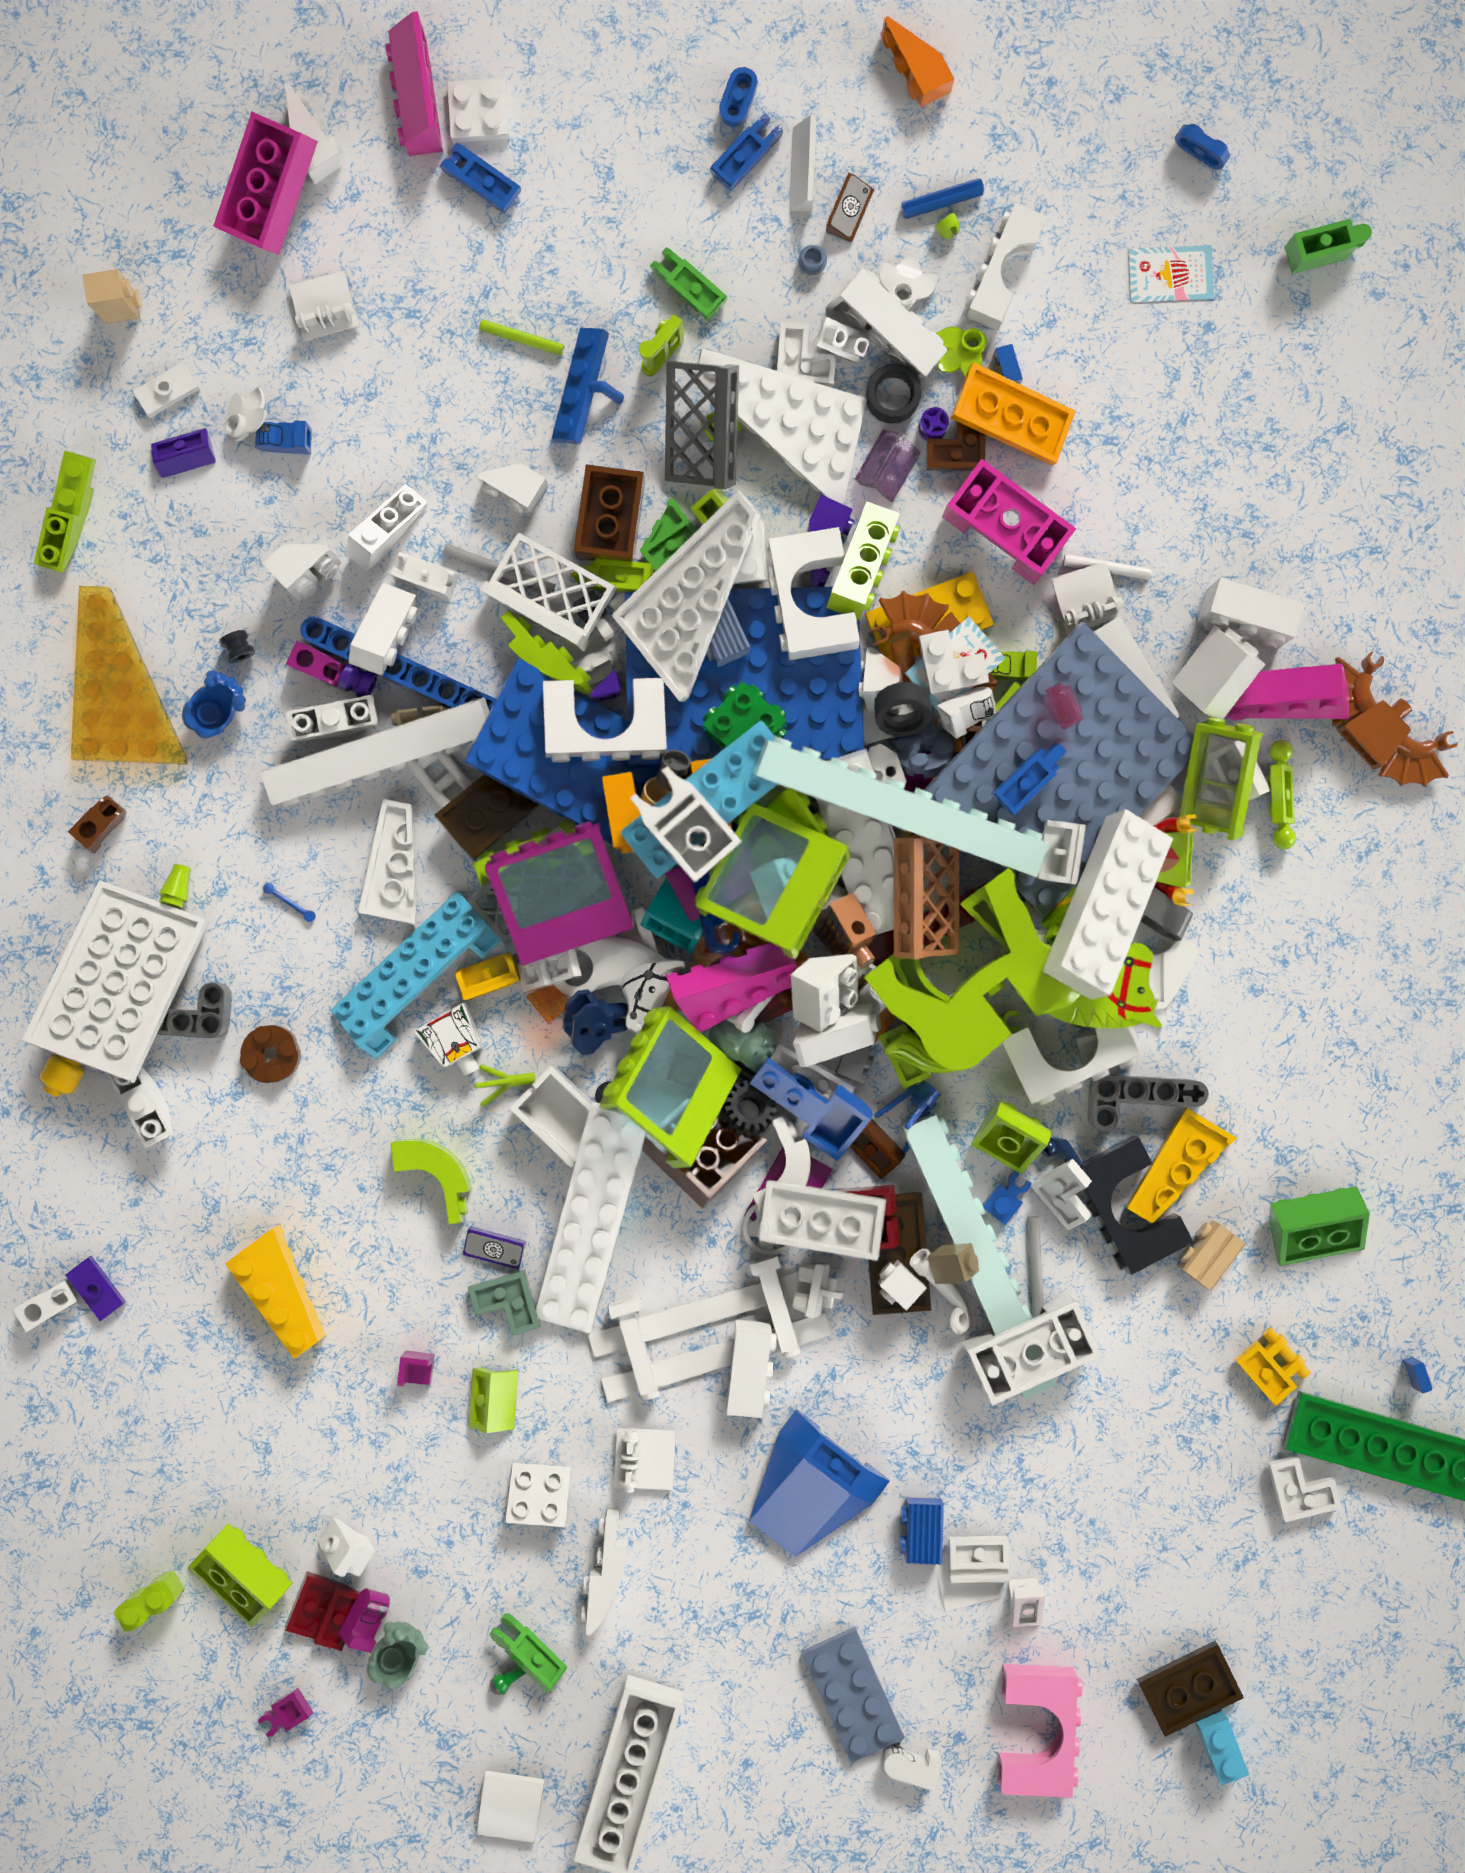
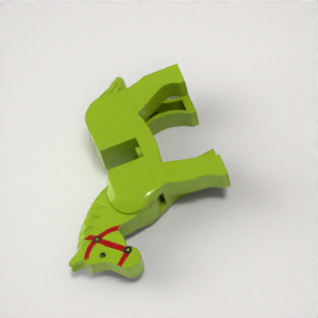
M1007 868L959 903L1004 947L1005 952L975 970L950 996L938 990L927 979L919 959L896 958L894 953L866 974L864 978L890 1012L909 1024L919 1035L917 1036L909 1032L900 1034L884 1047V1053L887 1056L904 1060L922 1071L944 1074L972 1068L1012 1035L983 996L987 992L990 996L998 992L1005 986L1002 981L1006 978L1036 1016L1048 1013L1059 1020L1091 1028L1119 1029L1133 1027L1142 1023L1162 1028L1161 1022L1154 1014L1159 1000L1154 997V993L1149 985L1153 962L1152 952L1143 944L1131 942L1111 995L1090 1000L1042 971L1052 947L1044 944L1039 939L1028 909L1016 892L1015 875L1010 868ZM894 968L898 973L899 977L901 978L902 983L897 979L894 972Z

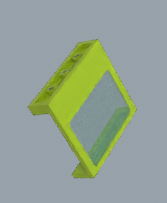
M753 803L748 810H744L738 820L739 827L735 834L742 842L711 868V878L706 887L702 886L698 891L695 906L701 915L706 917L707 913H710L781 947L784 955L796 959L851 856L848 846Z
M672 1007L654 1008L644 1017V1025L640 1032L632 1039L630 1043L631 1048L626 1057L618 1064V1072L613 1081L604 1089V1097L599 1107L602 1109H619L670 1152L665 1162L673 1168L691 1167L741 1068Z

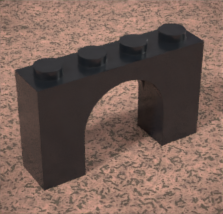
M1134 1135L1078 1165L1092 1181L1086 1189L1082 1190L1089 1200L1085 1202V1205L1092 1213L1091 1216L1093 1218L1098 1217L1102 1225L1099 1228V1232L1105 1243L1112 1244L1116 1252L1112 1255L1116 1265L1120 1270L1125 1269L1131 1275L1194 1243L1181 1216L1175 1213L1148 1227L1135 1230L1122 1227L1115 1219L1111 1208V1199L1116 1186L1126 1177L1153 1164L1140 1138Z

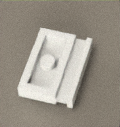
M1008 1536L949 1537L950 1582H1010Z

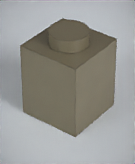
M972 1243L941 1245L927 1256L935 1284L965 1283L980 1271L978 1258L974 1253Z

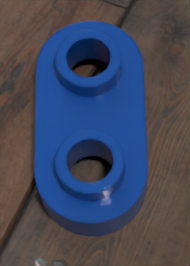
M739 67L730 74L719 105V116L721 121L729 127H738L746 121L754 100L758 80L755 72L750 68ZM740 84H746L748 87L746 89H740L738 86ZM731 110H736L738 112V115L731 116L729 112Z
M1196 124L1182 125L1175 135V142L1181 149L1213 169H1222L1230 158L1227 145L1221 140H1214L1205 134L1202 128Z

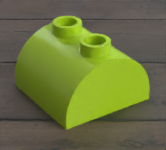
M999 1100L984 1118L971 1145L1022 1174L1048 1145L1051 1130L1044 1127L1038 1119L1027 1117L1017 1111L1013 1104Z

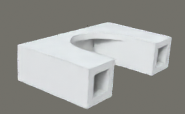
M839 527L769 539V549H766V562L768 567H772L774 576L769 578L771 595H777L779 605L774 606L776 623H782L784 634H779L781 651H787L788 660L855 650L859 647L860 638L855 612L822 618L813 617L802 612L795 605L791 596L793 583L803 573L843 564L844 551Z
M663 678L633 679V721L623 734L611 739L592 737L579 726L574 711L573 680L543 681L546 758H552V762H568L570 757H582V761H599L600 756H612V760H629L630 755H642V759L647 760L659 759L660 754L666 752Z
M1029 1027L1012 1033L1002 1043L1031 1104L1038 1101L1039 1106L1056 1099L1054 1094L1065 1089L1068 1094L1083 1087L1081 1081L1092 1077L1093 1081H1097L1110 1074L1108 1069L1119 1065L1123 1069L1136 1063L1135 1057L1141 1054L1128 1027L1119 1029L1095 1028L1097 1047L1093 1057L1085 1065L1070 1070L1057 1068L1047 1062L1041 1054Z

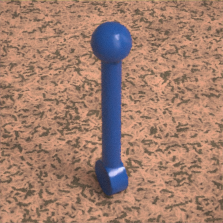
M272 883L264 884L263 891L266 894L274 895L301 913L307 922L315 920L316 914L314 911L305 910L275 890Z

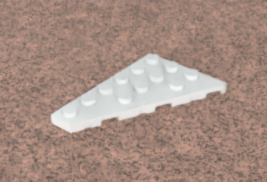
M702 348L698 363L739 365L738 421L752 434L757 435L765 446L771 447L785 460L784 463L800 478L807 480L810 487L816 492L819 491L822 495L844 504L867 398ZM706 371L699 378L709 391L715 386V372Z
M739 491L612 614L620 627L681 702H685L689 698L760 517L758 511L744 494Z

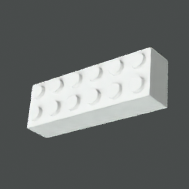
M867 749L836 758L849 763L847 769L858 773L860 767L874 772ZM816 797L829 837L847 845L851 856L841 873L848 894L853 893L875 930V935L893 930L895 835L891 824Z
M1127 809L1106 816L1044 965L1043 972L1090 1000L1111 995L1173 838Z
M627 1674L577 1841L574 1862L610 1873H633L682 1709L684 1691Z

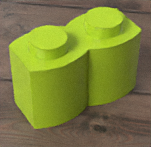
M174 1571L165 1572L156 1577L147 1587L140 1588L130 1594L117 1607L114 1616L124 1632L135 1630L142 1626L152 1615H157L167 1610L185 1588Z

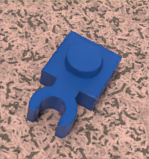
M1013 1171L1009 1175L1006 1188L998 1183L982 1204L987 1212L1004 1225L1007 1224L1023 1203L1017 1198L1019 1193L1027 1192L1032 1184L1027 1180L1023 1186H1016L1015 1179L1019 1176L1017 1171Z

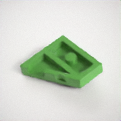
M673 497L668 500L665 512L660 520L657 519L652 528V534L646 538L640 549L641 555L646 562L654 567V573L697 532Z

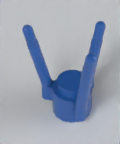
M923 1080L919 1086L916 1084L911 1085L904 1093L876 1112L874 1117H881L912 1095L913 1097L910 1101L917 1108L905 1124V1129L908 1130L919 1116L922 1118L931 1112L941 1094L932 1085ZM908 1142L903 1147L902 1151L904 1153H907L910 1149Z

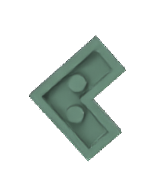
M526 1270L468 1286L475 1315L504 1308L512 1336L541 1327Z

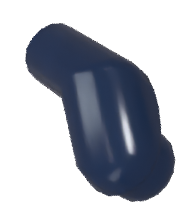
M1050 1137L1048 1145L1041 1152L1046 1157H1062L1065 1163L1071 1159L1078 1165L1081 1163L1080 1158L1066 1139Z

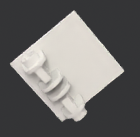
M345 271L289 285L297 315L295 320L298 328L301 330L303 341L359 327Z
M1107 561L1051 579L1067 635L1081 622H1084L1090 628L1114 620L1119 616L1123 617L1121 608H1124L1122 598L1116 595Z
M617 1428L614 1487L622 1488V1491L627 1493L634 1492V1488L673 1490L676 1430Z
M513 1463L506 1523L565 1528L571 1467Z

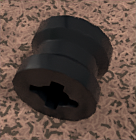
M237 630L219 639L221 647L226 649L228 663L241 662L255 654L254 647L249 645L247 641L248 634L246 630Z

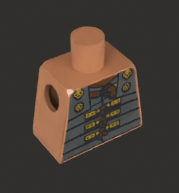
M850 893L829 903L813 929L814 934L833 956L853 954L857 956L859 967L861 969L866 968L875 961V957L868 948L875 937V930L853 893Z

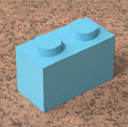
M1221 1709L1195 1722L1212 1771L1220 1784L1225 1785L1249 1776L1231 1724L1223 1710Z

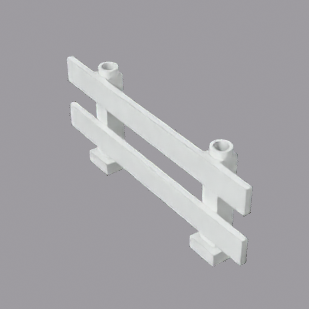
M778 1254L749 1261L752 1275H759L761 1281L759 1283L638 1319L636 1311H640L641 1307L638 1295L611 1302L608 1306L611 1319L618 1317L619 1325L588 1334L594 1357L627 1348L633 1369L601 1379L607 1401H615L640 1393L643 1400L653 1399L660 1395L658 1387L731 1366L734 1339L652 1364L645 1342L767 1305L774 1325L771 1328L772 1333L777 1334L775 1352L782 1351L784 1358L798 1355L800 1353L798 1345L832 1335L825 1312L821 1313V1317H815L814 1319L805 1317L791 1322L785 1300L794 1298L795 1293L798 1291L810 1293L812 1283L799 1281V1271L778 1277L776 1269L781 1268Z

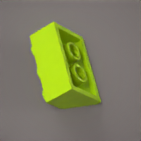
M229 1523L187 1567L251 1628L293 1584L283 1569L275 1567L267 1559L263 1550L254 1547L245 1539L244 1533L239 1528L232 1527Z

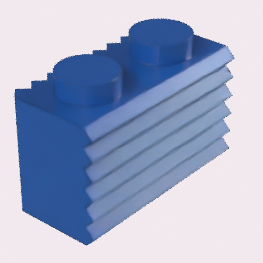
M906 1497V1506H901L900 1522L905 1524V1536L900 1535L899 1552L904 1554L906 1563L942 1564L944 1519L942 1499Z

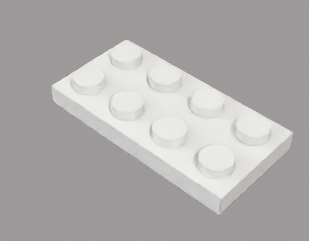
M769 1180L766 1184L759 1241L877 1261L879 1258L886 1199Z

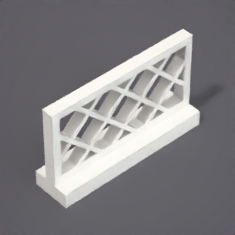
M517 533L489 582L485 580L480 591L492 600L585 651L590 642L588 637L617 588L526 536ZM523 542L530 546L533 557L518 561L516 552ZM536 550L541 552L542 554L537 556ZM548 558L553 559L557 571L542 575L539 561ZM534 563L537 577L523 581L520 567ZM560 564L566 566L567 568L561 569ZM515 569L518 583L506 586L499 582L506 571ZM574 571L577 572L581 584L566 589L563 575ZM559 577L561 590L547 594L544 580ZM585 578H587V579H589V580H591V581H590V582H585ZM539 582L542 596L534 599L527 598L524 587ZM600 585L606 589L600 600L590 602L587 588ZM520 588L521 594L516 592L515 589ZM583 590L586 604L571 608L568 594ZM563 596L566 610L557 613L552 612L548 600ZM544 602L545 607L539 605L538 603ZM587 609L589 620L584 629L575 625L573 613ZM568 615L569 621L564 619L563 616Z

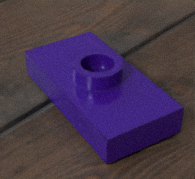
M89 1256L65 1274L99 1321L104 1320L126 1303L125 1299L92 1256Z

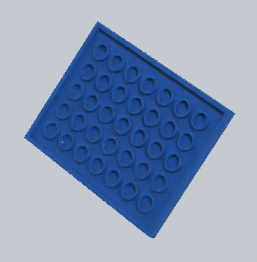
M834 586L791 588V596L795 605L805 614L821 618L841 615V613L826 608ZM770 588L731 589L728 600L750 645V654L720 667H717L714 660L709 662L705 654L689 698L685 702L679 701L663 681L666 751H682L689 756L691 762L711 759L723 750L703 732L702 724L704 721L702 719L712 707L717 709L724 702L722 697L732 685L737 687L742 681L748 686L750 684L755 685L764 694L763 699L768 704L772 705L775 703L786 713L784 718L787 719V726L785 728L787 733L783 739L792 742L790 748L802 752L803 747L820 752L819 759L829 761L832 757L838 758L864 749L862 697H859V682H862L860 643L858 649L788 660L787 651H781L779 634H784L782 623H776L774 606L779 605L777 595H771ZM625 592V602L635 592ZM856 619L860 638V620ZM626 634L627 723L629 728L633 721V679L661 677ZM660 754L659 759L651 760L642 759V755H630L628 765L660 766L663 754Z

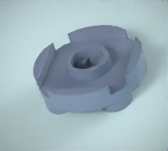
M928 724L919 733L900 737L896 742V753L902 770L907 775L913 777L914 773L923 774L924 778L938 776L955 756V752H953V739L933 724ZM923 751H930L931 753L928 754V755H926L925 753H921V752H923Z

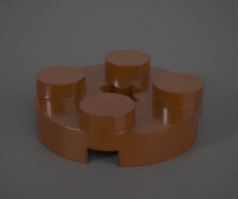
M279 1025L257 1027L246 1036L240 1050L241 1066L250 1077L262 1083L280 1082L290 1077L298 1068L301 1059V1051L299 1050L295 1035ZM274 1046L276 1048L274 1053L278 1057L276 1060L270 1059L268 1062L265 1060L264 1050Z

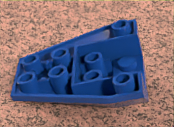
M796 1409L778 1432L749 1522L794 1557H797L871 1506L890 1480L867 1462L863 1464L823 1434L819 1425Z

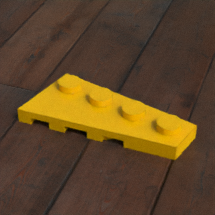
M1184 1107L1153 1159V1164L1149 1166L1128 1201L1126 1208L1153 1224L1179 1198V1195L1186 1187L1191 1185L1199 1177L1198 1175L1209 1164H1212L1220 1156L1219 1154L1228 1145H1231L1237 1137Z

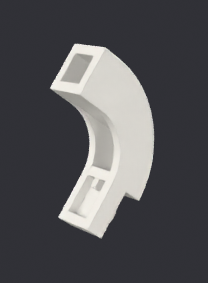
M782 1116L772 1121L786 1153L785 1170L777 1182L806 1186L811 1164L807 1141L803 1139L794 1143L793 1138L798 1136L792 1121L785 1122ZM766 1188L752 1194L761 1216L763 1215Z

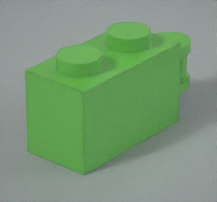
M1346 219L1294 233L1284 247L1291 273L1295 274L1347 260L1356 249L1361 248L1371 237V227L1364 223L1352 226L1351 219Z

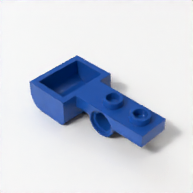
M770 1058L766 1059L750 1081L751 1085L807 1123L802 1137L836 1161L840 1159L862 1132L873 1115L872 1110L863 1100L843 1086L838 1085L828 1099L815 1091L814 1084L806 1076L799 1073L792 1075Z

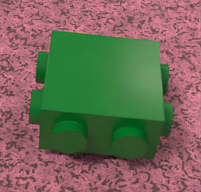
M742 681L737 687L732 685L722 697L724 702L717 709L712 707L702 719L704 721L702 724L703 732L723 750L759 721H763L774 736L783 739L787 733L785 730L787 719L784 718L786 713L775 703L772 705L768 704L763 699L764 694L755 685L750 684L748 686Z

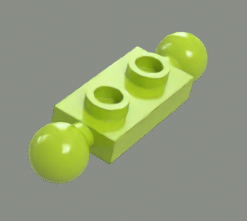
M1277 740L1269 748V755L1276 764L1270 765L1271 773L1268 774V786L1271 789L1272 801L1269 804V815L1272 818V822L1278 824V829L1275 830L1272 836L1274 845L1279 849L1287 850L1296 843V834L1290 828V824H1295L1293 766L1288 765V760L1293 755V747L1286 740Z

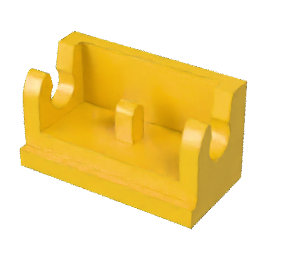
M510 952L457 970V973H455L464 1001H469L521 982L514 956Z

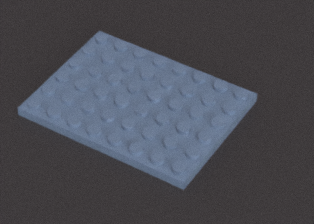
M1081 622L924 791L933 794L931 798L933 801L942 803L945 798L961 804L959 810L970 813L972 808L988 814L987 820L997 824L1000 818L1016 824L1014 830L1023 834L1026 828L1043 834L1045 820L1086 825L1078 883L1106 816L1127 809L1139 817L1189 763L1194 735L1084 622ZM1053 743H1060L1067 752L1056 762L1059 766V769L1056 771L1057 775L1014 816L1010 815L991 793L1033 752H1036L1039 748L1046 751ZM984 859L998 874L1009 868ZM1010 868L1015 875L1016 891L1043 917H1046L1076 885L1037 879L1034 876Z

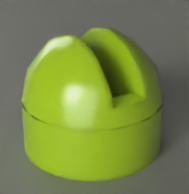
M954 212L934 226L937 232L946 239H951L953 237L952 233L957 235L960 230L959 220Z

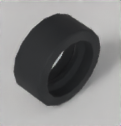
M887 364L878 368L870 377L866 389V405L874 417L888 424L901 423L909 419L917 410L922 394L921 383L916 373L909 367L901 364ZM887 378L903 380L910 389L909 402L899 410L884 408L877 399L876 391L878 385Z
M901 682L889 685L879 691L874 699L876 724L881 731L888 735L897 737L910 736L925 729L931 721L930 697L927 691L918 684ZM910 704L918 707L913 712L903 715L887 712L898 705Z

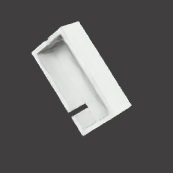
M551 1065L533 1084L538 1090L528 1089L509 1109L572 1168L576 1162L592 1101L555 1065Z

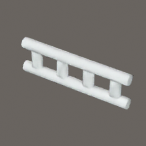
M445 750L435 752V758L426 762L418 763L417 759L407 762L408 768L441 809L450 802L443 793L445 789L455 781L463 790L472 784L471 780L451 755L445 753ZM439 759L449 772L435 783L425 768Z

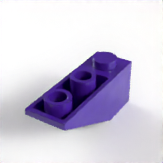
M821 494L810 517L808 532L839 527L841 537L843 534L848 536L855 522L851 518L853 509ZM827 567L810 570L811 587L825 586L831 573L826 570Z

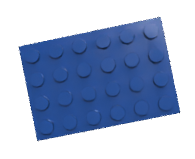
M518 658L471 746L464 763L576 825L585 822H591L592 825L599 823L603 840L613 845L602 777L632 772L636 795L641 798L645 783L649 779L656 777L660 766H629L628 760H612V756H600L599 761H582V757H570L568 762H552V758H546L543 681L555 680ZM574 690L575 717L579 726L587 734L598 739H611L623 734L628 729L626 719Z

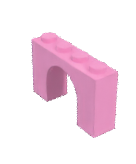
M1003 1664L1001 1694L1005 1704L1036 1705L1047 1708L1058 1717L1059 1726L1056 1738L1052 1744L1039 1753H999L997 1783L1001 1794L1073 1798V1787L1078 1786V1769L1074 1767V1758L1079 1757L1080 1752L1079 1738H1075L1076 1727L1081 1725L1080 1708H1077V1697L1082 1696L1081 1678H1078L1073 1667Z

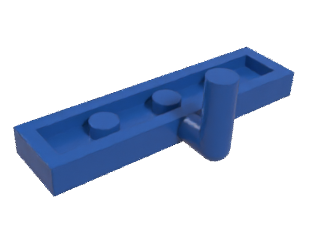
M580 328L552 434V439L558 443L581 444L594 393H602L616 404H620L624 400V395L605 381H597L609 333L603 328Z

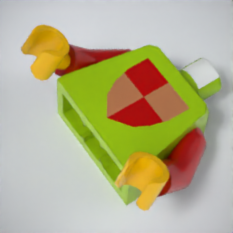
M1195 814L1166 818L1154 825L1155 828L1173 838L1154 887L1167 895L1177 906H1191V903L1186 902L1185 896L1186 894H1194V890L1182 888L1191 885L1194 832L1198 831V828L1193 829L1190 826V819L1196 818Z

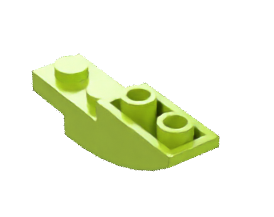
M64 450L52 506L46 507L33 564L61 573L66 569L76 548L91 504L94 488H91L90 485L96 459Z
M508 610L500 617L516 636L508 646L523 661L536 667L541 673L555 681L573 680V689L575 691L591 695L593 689L587 683L591 679L590 676L580 665L576 669L570 663L574 658L564 646L558 649L551 641L546 644L538 634L533 637L529 633L532 627L522 615L516 618Z

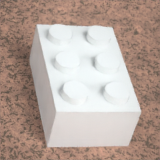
M1219 578L1206 590L1196 623L1204 625L1203 628L1207 631H1211L1214 626L1224 631L1229 627L1243 637L1241 641L1251 639L1260 642L1259 646L1275 650L1296 637L1306 603Z

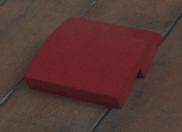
M306 1571L285 1624V1631L312 1638L314 1644L342 1651L345 1642L338 1633L360 1592L327 1577Z

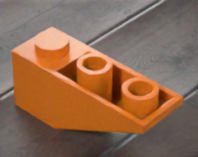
M889 16L885 17L883 28L880 32L884 46L887 49H891L898 73L904 74L907 80V90L911 98H916L920 107H923L951 93L954 77L942 54Z

